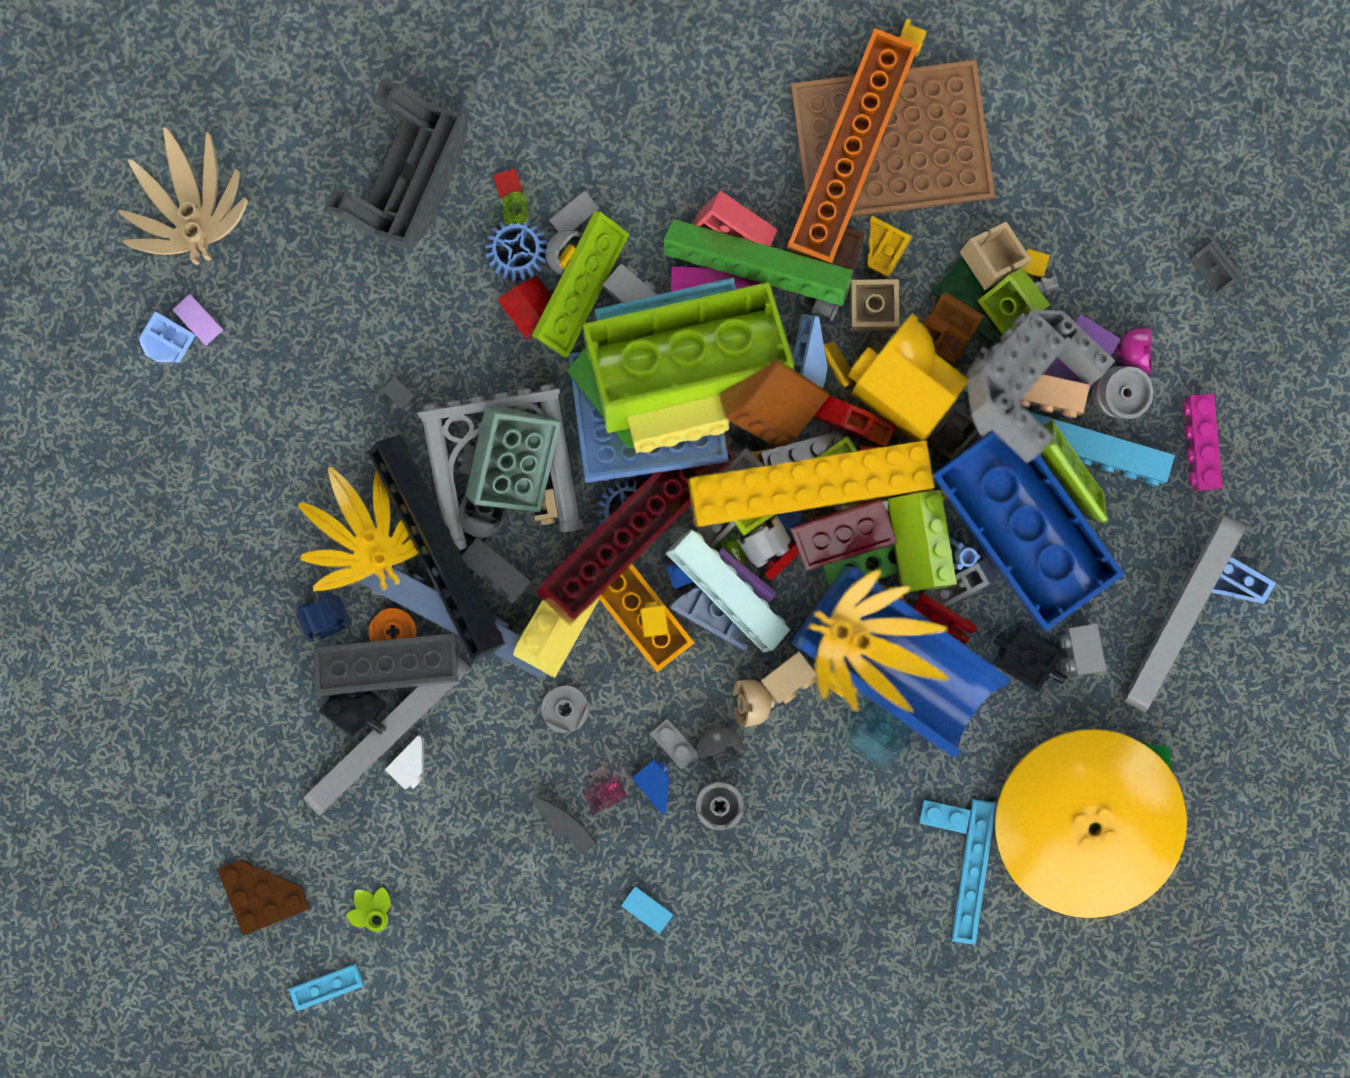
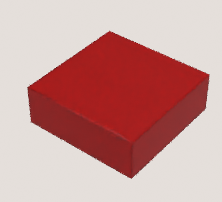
M515 168L493 175L501 199L523 192Z

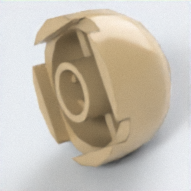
M757 680L736 681L733 696L738 695V708L734 707L735 718L738 724L743 727L762 724L768 718L771 708L774 707V697Z

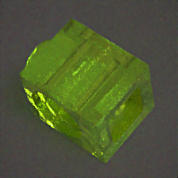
M510 192L508 196H502L505 227L509 224L520 223L524 225L528 223L527 196L522 195L521 192ZM513 205L522 206V211L514 215L510 213V208Z

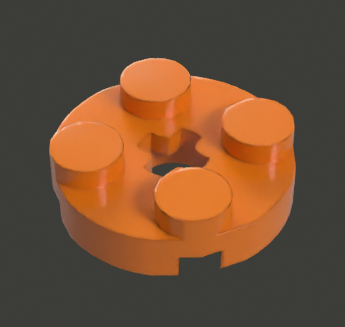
M397 608L382 610L375 616L369 626L371 642L395 640L392 639L391 635H387V630L391 629V625H395V628L399 629V634H396L395 639L417 637V626L411 615Z

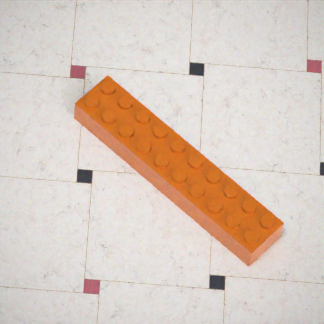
M874 28L786 251L832 264L917 51V44Z

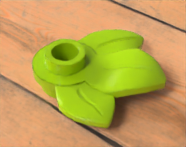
M383 887L378 889L374 895L365 890H356L354 894L356 909L346 914L349 922L355 927H367L373 932L385 929L389 920L387 911L391 906L388 892ZM378 915L381 918V922L379 924L373 923V916Z

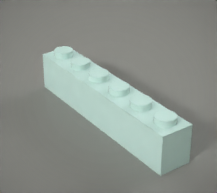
M690 530L683 533L666 552L676 565L762 652L774 650L790 631L785 625V620L769 609V604L753 592L751 585L742 581L737 576V572L733 567L726 565L720 559V554L715 549L710 548L698 532Z

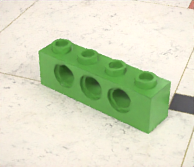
M894 545L823 566L828 587H830L846 564H851L866 575L873 572L867 569L865 565L866 559L869 557L875 558L878 562L876 570H879L880 574L877 580L898 574L897 564L891 563L888 559L889 552L895 551Z

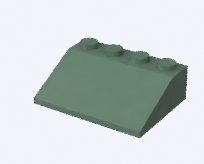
M486 405L465 495L475 505L540 512L561 421L510 408Z

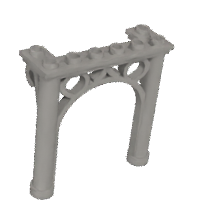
M555 383L543 384L535 392H531L530 388L517 390V395L508 396L507 392L493 394L494 399L484 400V396L470 398V403L461 404L460 400L446 402L447 407L445 405L439 406L438 402L425 404V406H422L423 409L418 412V418L421 417L424 426L440 515L445 525L449 528L450 535L459 550L467 548L464 530L459 522V502L454 480V464L459 451L468 441L479 435L482 422L478 423L479 428L474 430L473 420L465 414L482 412L485 410L486 405L505 408L517 406L514 410L518 411L531 408L539 416L561 421L550 468L560 532H570L584 528L582 518L579 517L559 403L561 388L560 386L555 387ZM540 402L541 409L533 403ZM447 417H449V418L445 421V424L443 425V423H442V418H447ZM458 420L466 421L469 425V432L463 438L452 435L449 431L451 422ZM445 436L449 440L458 443L450 458L448 456Z

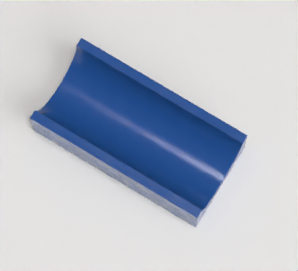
M991 429L962 453L931 470L933 483L938 490H941L943 497L1031 619L1043 630H1049L1125 575L1039 454L1026 463Z
M844 565L790 644L816 661L818 647L823 634L820 631L811 630L807 627L809 624L828 626L820 622L818 617L813 616L814 611L821 612L826 618L831 619L832 613L842 596L866 574L856 567ZM875 582L855 606L875 594L886 591V589ZM899 598L883 608L860 618L861 621L897 618L932 623ZM945 631L922 635H888L869 632L872 636L891 642L919 656L947 675L949 680H937L904 673L860 654L862 658L874 666L896 688L913 711L908 712L879 694L857 673L846 656H844L843 659L848 668L853 687L939 750L956 758L961 751L959 749V742L962 733L975 711L991 693L1000 687H1005L1010 678ZM831 659V672L834 673Z

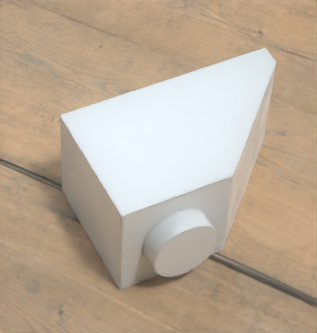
M418 735L385 769L405 790L410 786L414 789L423 780L421 775L424 773V737L422 735Z

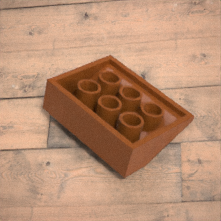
M777 359L720 393L719 397L726 419L778 448L788 445L790 441L799 436L829 397V393Z

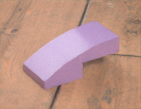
M191 294L187 295L173 308V311L205 345H208L223 331L220 325Z

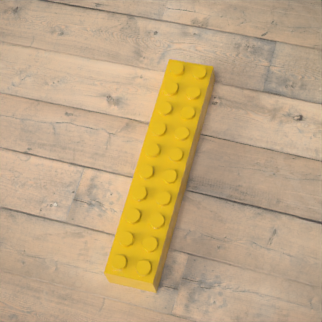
M926 441L695 477L688 480L695 528L930 490L934 488Z

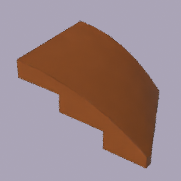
M944 292L932 313L923 322V325L931 335L935 353L954 367L985 316L947 292Z

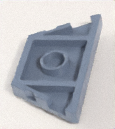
M697 585L668 605V609L742 651L747 650L746 634Z

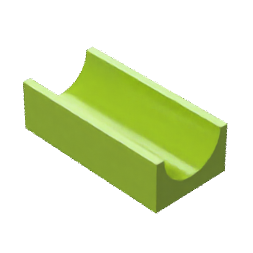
M769 282L583 324L587 359H590L594 371L607 433L629 429L627 417L719 395L777 359L794 370L793 359Z

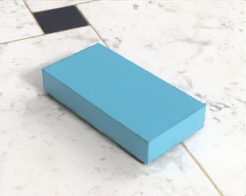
M636 886L621 905L658 934L661 933L673 916V913Z

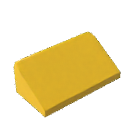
M832 341L824 344L826 362L842 389L854 384L855 382L848 377L852 370L836 343Z

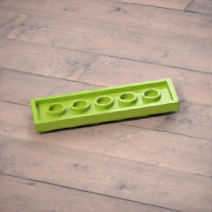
M594 211L532 334V337L565 358H568L583 328V324H585L603 288V284L607 280L629 236L628 232L603 213Z

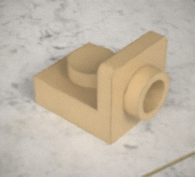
M554 489L545 490L542 502L543 511L547 510L548 514L534 516V520L540 522L541 525L554 524V519L559 518Z

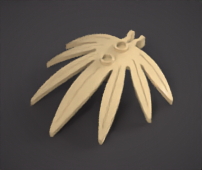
M164 128L168 163L180 204L179 208H177L158 182L133 160H128V163L147 195L157 208L176 226V229H172L148 217L119 210L118 212L138 228L157 237L168 239L122 240V242L126 246L152 254L172 255L191 251L190 259L195 265L200 264V251L207 261L212 260L211 254L208 252V244L220 240L233 230L240 221L248 200L244 197L229 212L237 193L240 172L235 169L212 216L217 197L218 168L211 135L206 132L202 206L199 189L191 166L174 136L167 128Z

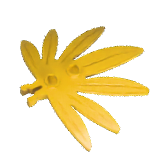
M329 467L328 475L333 493L356 537L338 520L323 510L302 502L298 504V508L321 531L353 551L354 554L336 550H317L302 554L300 559L308 563L328 567H351L325 576L313 586V591L346 586L374 573L380 579V587L383 591L387 589V584L385 583L386 576L383 571L386 572L388 578L393 580L394 585L399 584L398 576L392 572V565L403 562L417 555L418 552L411 539L402 545L409 536L402 520L398 523L393 537L388 536L390 526L389 496L377 470L373 483V508L377 528H375L363 501L354 488L341 474L332 467Z
M875 570L849 588L836 605L831 619L826 618L821 612L814 611L813 616L818 617L820 622L828 626L809 624L807 627L811 630L820 631L823 634L816 656L818 689L821 698L827 699L831 682L832 659L833 671L840 691L854 711H858L853 683L843 659L846 656L857 673L874 690L900 708L912 712L913 709L896 688L874 666L862 658L860 654L904 673L945 681L949 680V677L912 652L872 636L869 632L888 635H922L944 632L947 628L928 622L897 618L861 621L860 618L883 608L910 589L908 586L889 589L875 594L855 606L877 580L880 571Z

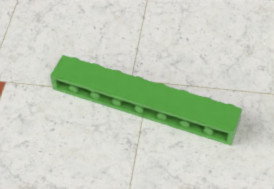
M673 219L664 238L663 255L762 284L769 282L771 286L823 300L831 304L843 306L851 287L853 270Z

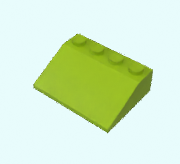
M1051 420L1043 425V427L1053 438L1039 456L1084 518L1100 522L1107 521L1105 493L1054 420Z

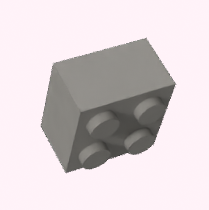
M1097 623L1061 629L1062 634L1059 635V642L1061 648H1065L1067 656L1063 658L1065 671L1070 672V676L1107 671Z

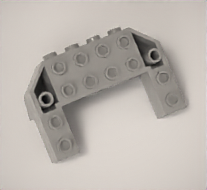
M1032 310L1028 315L1022 313L1014 321L1015 327L1008 329L1000 338L1003 341L1000 344L997 343L988 352L990 356L987 359L984 358L975 367L977 371L967 382L971 414L979 434L984 436L992 429L1026 463L1040 454L1052 440L1053 436L1019 402L1054 359L1058 357L1088 385L1101 378L1115 362L1064 311Z

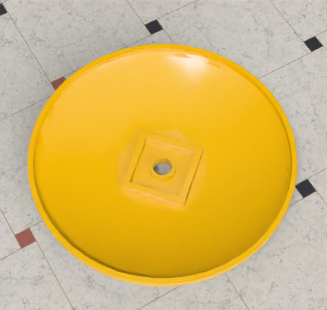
M1082 729L1054 736L1033 748L1016 764L1007 777L999 795L995 813V836L998 850L1007 871L1015 883L1029 897L1042 906L1065 915L1085 918L1118 914L1139 905L1153 895L1166 882L1177 865L1184 847L1187 829V814L1183 794L1175 776L1165 762L1140 741L1118 732L1103 729ZM1094 822L1101 825L1100 831L1097 834H1090L1088 832L1090 824Z

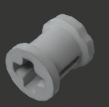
M817 299L811 313H820L829 317V320L833 322L840 305Z

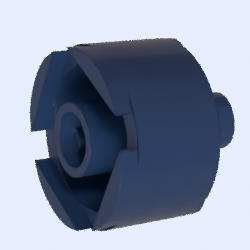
M331 592L320 595L318 601L312 604L306 602L297 607L298 613L296 617L308 642L315 641L313 638L315 636H320L321 639L327 638L345 629L344 623L351 624L349 615L339 595H332Z

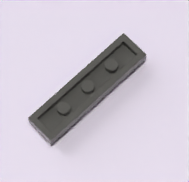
M845 430L763 451L758 453V456L763 464L762 467L814 459L845 437H848Z

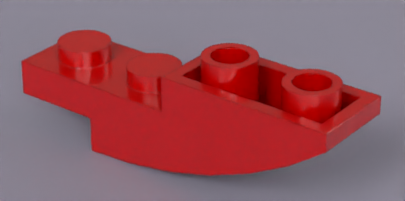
M831 396L826 399L812 417L836 429H843L880 447H887L895 428L894 425L875 417L876 415Z

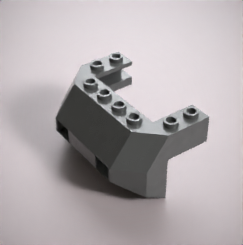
M381 80L372 101L403 121L368 201H364L351 192L346 191L343 193L337 188H333L324 210L368 234L389 243L412 249L426 235L464 150L468 120L461 112L430 105L401 84Z

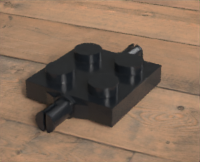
M1020 627L1016 636L1010 642L997 634L993 643L1004 649L1003 658L997 666L998 669L1037 692L1040 691L1044 682L1050 677L1061 684L1065 682L1064 680H1066L1067 675L1056 670V664L1063 652L1062 650L1023 627Z
M372 691L328 695L330 696L329 699L319 709L321 715L354 740L370 727L380 735L386 730V726L377 721V718L387 704Z

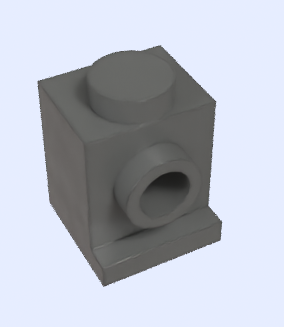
M395 376L378 393L384 399L388 396L387 402L396 411L401 408L407 414L416 405L414 401L417 397Z

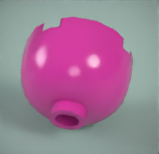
M1137 328L1124 335L1121 345L1116 347V357L1121 359L1123 367H1135L1146 374H1151V329Z

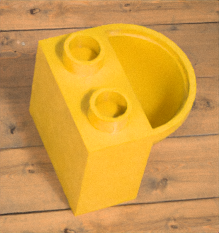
M912 313L880 354L868 347L853 366L848 377L857 383L851 395L884 421L894 425L897 431L914 443L921 442L927 437L956 400V397L966 386L969 379L935 353L931 335L924 325L918 321L919 318Z

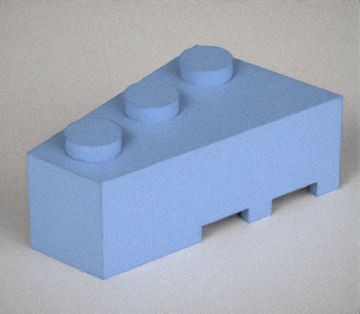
M1230 557L1211 593L1264 604L1276 583Z

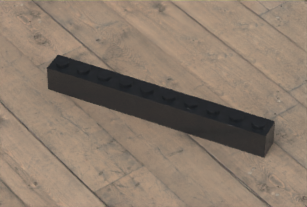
M400 435L377 441L368 451V454L471 660L474 661L495 653L505 645L503 635L498 630L492 618V613L482 598L481 591L477 588L469 568L461 557L460 550L455 545L450 535V530L445 525L439 508L434 503L428 486L424 483L419 469L408 451L407 445L403 442Z

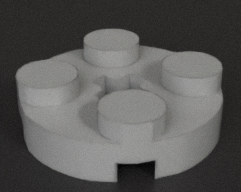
M565 685L556 687L546 694L542 701L541 711L543 719L552 730L567 733L577 730L585 723L589 707L586 697L579 689ZM567 702L570 704L569 708L572 709V712L562 716L561 710L558 709L559 705H564Z

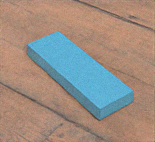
M357 963L293 986L289 988V992L296 1011L365 985Z

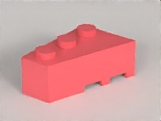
M719 191L699 211L693 222V225L766 246H771L778 230L722 191Z

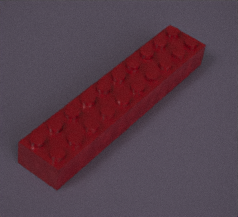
M726 445L728 462L655 472L539 586L536 593L571 626L692 505L688 480L695 477L721 474L738 456Z

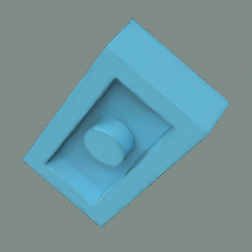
M923 800L919 823L966 834L971 810Z

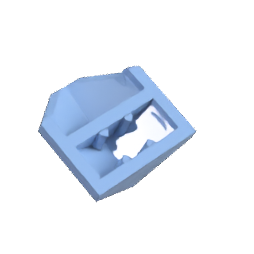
M154 311L138 339L145 355L157 362H180L196 335Z

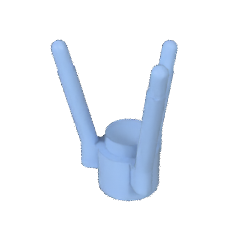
M949 536L950 543L957 547L954 556L956 564H953L954 569L961 570L963 566H973L980 559V555L974 549L965 547L963 543H959Z

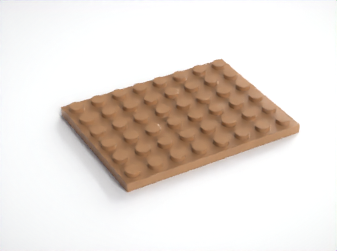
M976 60L909 68L851 217L992 200L995 198ZM856 75L791 84L806 198Z

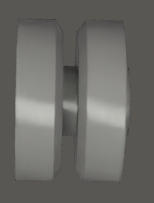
M1114 366L1110 367L1101 378L1094 382L1091 394L1094 405L1105 416L1132 419L1141 416L1148 410L1153 400L1154 390L1148 375L1139 368Z

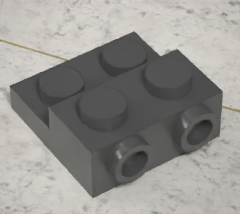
M953 404L924 441L939 452L944 459L949 461L983 436L979 434L973 417Z

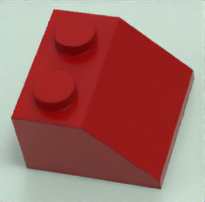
M536 276L515 286L497 300L525 340L528 341L532 338V334L551 298V294Z

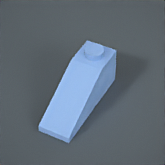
M802 314L792 356L794 370L823 388L826 381L827 362L820 319L817 316Z

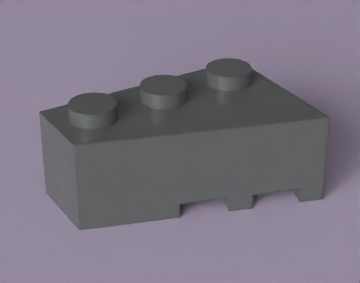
M477 537L461 556L465 564L505 596L507 600L516 605L533 585V582L530 580L532 575L522 567L518 571L511 565L514 560L504 552L501 556L493 550L496 546L487 538L481 540Z

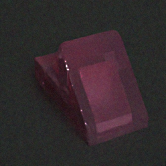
M617 776L583 793L593 814L628 798Z

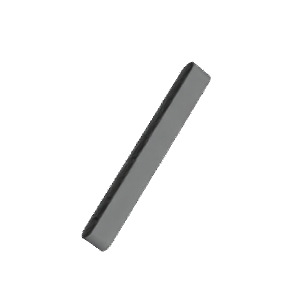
M1225 515L1219 518L1128 688L1130 691L1128 695L1124 696V702L1144 712L1148 710L1245 530V525Z
M458 655L460 681L466 673L468 674L471 671V668ZM458 682L418 686L381 722V724L386 726L383 734L380 735L373 730L303 800L319 816L322 815L328 806H331L343 795V792L349 789L360 778L361 774L373 766L380 756H383L398 739L411 729L414 723H417Z

